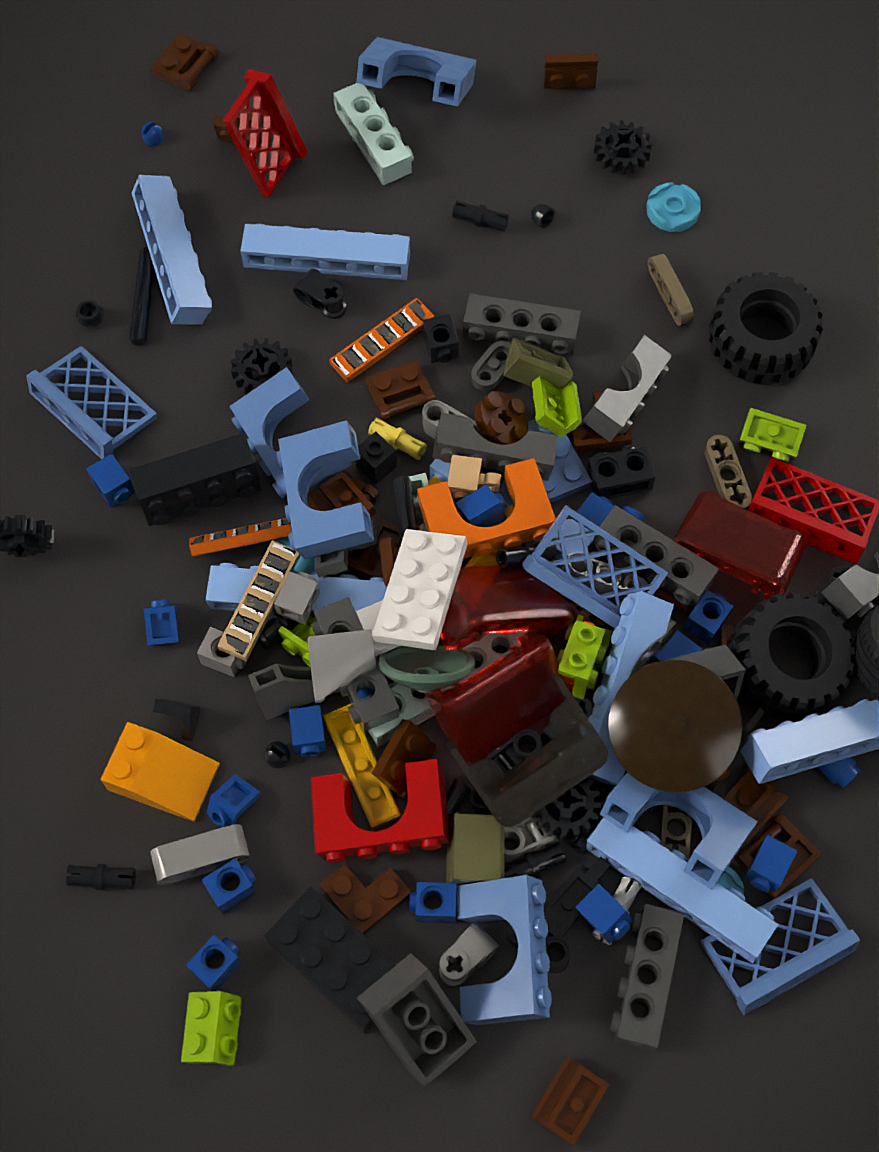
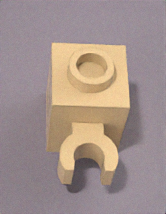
M452 455L447 484L453 502L456 503L486 484L494 494L499 492L501 474H482V458Z

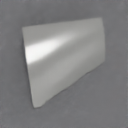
M372 629L307 637L315 703L323 702L325 700L324 697L340 687L345 688L357 676L365 675L376 668Z

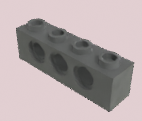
M469 293L463 321V337L475 341H506L510 344L513 337L557 354H574L581 311Z
M616 505L599 526L620 541H632L634 545L629 547L647 558V556L651 555L658 557L660 561L654 563L668 572L658 589L663 588L670 592L683 605H690L695 608L716 579L719 568ZM595 535L593 545L596 546L598 551L606 550L604 538L600 535ZM609 542V544H610V549L617 547V546H615L614 544H612L611 542ZM623 551L611 554L624 567L631 566L628 553ZM635 559V565L643 564ZM650 568L637 570L639 574L647 578L649 583L657 575ZM673 572H682L686 577L677 578L673 575Z
M349 597L314 611L315 622L311 623L315 636L364 630ZM376 656V668L365 675L357 676L345 688H339L341 695H348L352 703L348 710L354 724L360 723L364 732L399 718V707L383 672L379 669ZM362 688H370L375 692L369 699H363L357 695Z
M648 904L644 905L641 913L635 912L631 931L636 932L634 945L628 944L624 964L630 965L627 978L621 977L617 997L623 998L620 1012L614 1010L610 1031L616 1032L614 1042L651 1052L658 1048L684 919L683 913ZM648 936L656 937L661 943V949L659 951L649 950L644 943V939ZM638 970H650L654 975V983H642L637 975ZM636 1001L642 1002L647 1007V1017L637 1018L634 1016L630 1008L631 1003Z

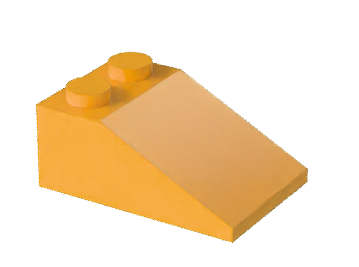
M127 722L100 780L108 791L195 822L220 763L155 731Z

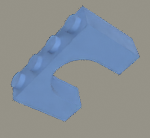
M376 37L359 56L356 83L382 89L392 77L401 75L418 76L435 82L432 101L458 107L473 86L477 60Z
M287 367L229 406L235 415L231 419L240 433L246 432L249 437L247 441L254 455L259 453L262 460L258 463L267 476L273 475L276 482L272 485L281 498L286 496L283 493L280 482L281 478H284L283 469L278 464L277 452L273 449V433L284 417L310 400ZM348 462L323 470L314 478L308 492L314 491L319 485L352 465V463Z
M348 421L278 439L280 451H277L276 455L278 464L283 469L284 478H281L280 482L283 493L287 496L288 505H285V514L292 527V532L289 533L292 549L296 550L304 559L374 541L370 513L361 502L329 511L314 510L308 505L309 487L320 472L333 466L360 459L356 432Z
M628 772L608 795L600 813L601 816L628 833L644 811L650 807L670 805L685 811L698 824L702 834V841L693 852L684 872L711 890L741 850L757 824L756 820L705 787L678 793L659 791L642 784Z
M529 875L457 886V919L471 924L475 922L479 924L507 920L515 930L518 940L516 961L505 977L494 983L460 987V1009L463 1022L479 1026L550 1018L549 1007L552 1004V996L548 988L547 972L550 969V960L546 953L545 938L548 934V926L544 919L543 904L546 901V892L542 881Z

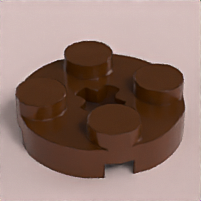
M492 391L483 397L475 407L474 417L476 425L480 432L485 431L490 437L487 440L489 442L501 445L512 444L521 440L528 432V420L525 414L526 407L519 398H513L504 392Z

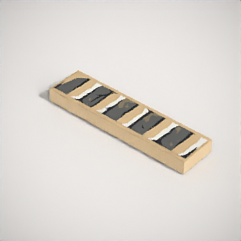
M273 540L271 541L217 645L219 650L244 661L248 660L275 607L274 602L289 571L292 572L301 556L296 550L294 551L288 546Z

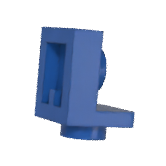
M169 599L151 601V607L143 609L147 645L179 642L177 604H170Z
M235 773L211 795L207 815L218 826L235 825L238 817L258 800L260 791Z

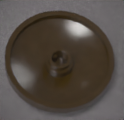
M664 660L639 669L623 683L616 693L610 708L608 729L610 742L618 761L633 778L650 788L678 793L702 788L725 772L735 758L740 745L742 720L739 706L732 691L714 672L689 661Z

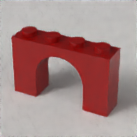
M438 759L405 763L408 791L406 810L396 824L388 829L376 832L363 830L356 825L352 812L351 782L343 773L311 777L316 854L326 860L327 863H341L346 861V857L358 856L360 859H371L377 857V853L390 851V854L400 855L408 853L409 848L422 847L423 850H436L441 848V844L450 843L444 769Z

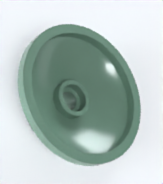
M442 644L437 645L436 651L400 646L382 653L379 657V669L389 679L407 688L416 689L421 693H432L436 690L452 686L468 677L475 668V659L469 652Z

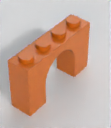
M532 458L505 465L504 480L514 510L504 522L492 527H477L460 517L456 511L447 481L417 488V501L427 532L466 536L468 544L463 559L472 556L485 557L495 550L520 546L523 542L532 540L540 542L556 518L535 459Z

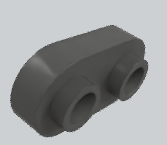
M498 341L493 343L474 365L471 371V382L476 389L491 391L505 377L503 375L511 345L509 342ZM503 357V358H505L506 360H505V361H499L498 358ZM488 377L490 380L484 381L481 378Z

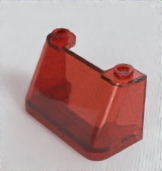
M714 491L700 492L672 539L719 568V570L753 585L751 592L757 594L758 590H760L764 595V600H769L773 595L780 593L785 595L808 546L805 536L800 531L787 529L723 499Z
M498 565L460 567L441 631V638L445 650L459 649L461 647L460 641L465 638L473 637L474 641H480L486 634L530 631L532 637H536L537 643L551 642L575 618L572 608L558 591L528 573L522 565L502 569Z
M528 630L516 638L520 646H511L509 648L511 653L464 682L452 685V688L441 692L439 689L432 693L424 694L460 760L471 762L472 764L481 762L488 756V752L509 740L518 732L528 728L548 714L560 712L568 701L569 696L562 675L558 674L559 665L553 647L546 636Z

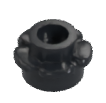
M92 300L81 302L76 311L79 324L85 327L98 325L102 320L101 317L104 315L102 307Z

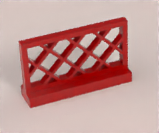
M248 69L243 77L247 85L222 121L262 196L269 198L295 158L303 160L308 151L272 75ZM251 96L254 98L253 108H250ZM249 113H253L251 128H248ZM240 114L239 128H237L234 121ZM261 114L264 118L263 127H260ZM259 132H262L261 147H258ZM247 133H251L249 148L246 146ZM271 134H272V136H273V145H272V146H269V145H270V136H271ZM269 151H272L271 164L267 166ZM257 152H260L259 167L256 165ZM281 153L282 155H284V158L279 164V158ZM267 171H270L269 180L266 183V174Z
M771 457L744 519L857 565L866 548L869 535L879 512V500ZM772 469L785 473L788 479L776 482L771 473ZM799 483H810L815 490L804 493ZM792 485L797 495L786 498L780 488ZM773 490L778 500H771L761 496V494ZM835 493L840 495L843 502L832 504L827 494ZM820 497L825 507L813 509L808 499ZM801 502L807 512L793 509L790 504ZM855 505H865L872 508V511L869 514L860 516ZM847 508L853 518L842 521L837 510ZM829 513L834 523L830 524L820 520L818 516ZM857 524L862 532V536L848 531L846 527Z

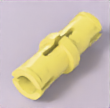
M375 418V422L373 421L369 427L368 433L370 435L377 432L395 450L399 449L416 460H420L427 449L426 443L413 438L406 433L405 429L401 427L395 428L379 418Z

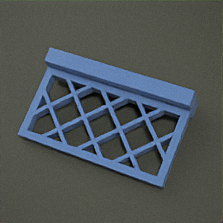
M82 346L41 373L35 369L26 375L29 393L101 459L111 453L114 456L113 450L157 419V413ZM79 358L84 359L88 363L87 368H71V365ZM54 375H66L65 384L52 383L49 378ZM70 375L86 376V385L69 384ZM91 376L104 377L107 380L106 385H90ZM68 392H85L84 401L71 400L68 398ZM89 392L105 393V402L88 401ZM109 394H123L126 397L125 403L109 402ZM87 409H104L103 418H90L87 415ZM108 410H125L124 419L107 418ZM129 410L142 411L145 416L140 420L128 419ZM120 426L123 427V432L112 438L106 432V427Z
M567 505L564 506L532 555L529 554L522 563L528 573L614 628L619 625L622 615L620 614L619 596L645 591V593L653 596L668 574L666 570ZM568 515L578 521L580 533L563 537L561 526ZM584 525L592 531L585 532ZM558 531L559 538L553 539V537ZM602 536L606 550L589 553L586 537ZM582 539L584 554L567 558L564 542ZM609 542H611L612 544H614V545L617 546V547L610 549V544H609ZM560 543L563 559L548 561L541 556L548 545ZM623 551L628 553L631 566L614 570L611 554ZM607 555L609 571L592 574L590 558ZM635 559L643 564L635 565ZM585 560L588 575L577 578L571 576L568 563ZM564 564L565 571L559 568L557 565ZM650 568L657 573L650 584L639 586L637 570ZM632 572L634 587L618 590L615 575ZM610 576L613 592L604 594L596 592L594 580ZM589 581L590 587L582 582ZM614 597L615 603L608 600V598Z
M812 878L761 906V908L769 913L776 908L791 912L788 926L779 924L775 929L776 931L786 933L784 948L766 944L762 949L782 955L780 966L774 969L759 966L762 951L756 959V964L736 960L737 953L733 951L732 958L721 956L712 947V944L719 940L711 935L701 940V946L737 999L736 1004L743 1015L748 1014L856 951L860 942L859 937L853 929L848 930ZM809 890L817 901L816 910L796 906L798 896ZM793 899L792 905L787 904V902ZM820 906L825 913L819 912ZM794 913L814 917L811 932L792 928ZM818 919L832 922L838 932L830 937L815 934ZM790 934L810 939L808 950L802 953L788 950ZM814 940L820 942V943L816 944L815 946H813ZM786 956L792 958V959L788 960L787 962H785ZM724 963L730 965L729 971L724 965ZM734 966L754 971L752 982L739 988L732 977ZM758 972L764 974V975L760 976L759 978H757V973H758Z

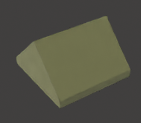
M513 337L503 376L532 387V381L541 376L560 390L572 379L573 372L565 357Z
M455 813L449 821L450 843H447L446 883H457V886L503 879L504 817Z

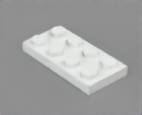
M405 530L372 633L374 642L436 651L468 544L466 536Z

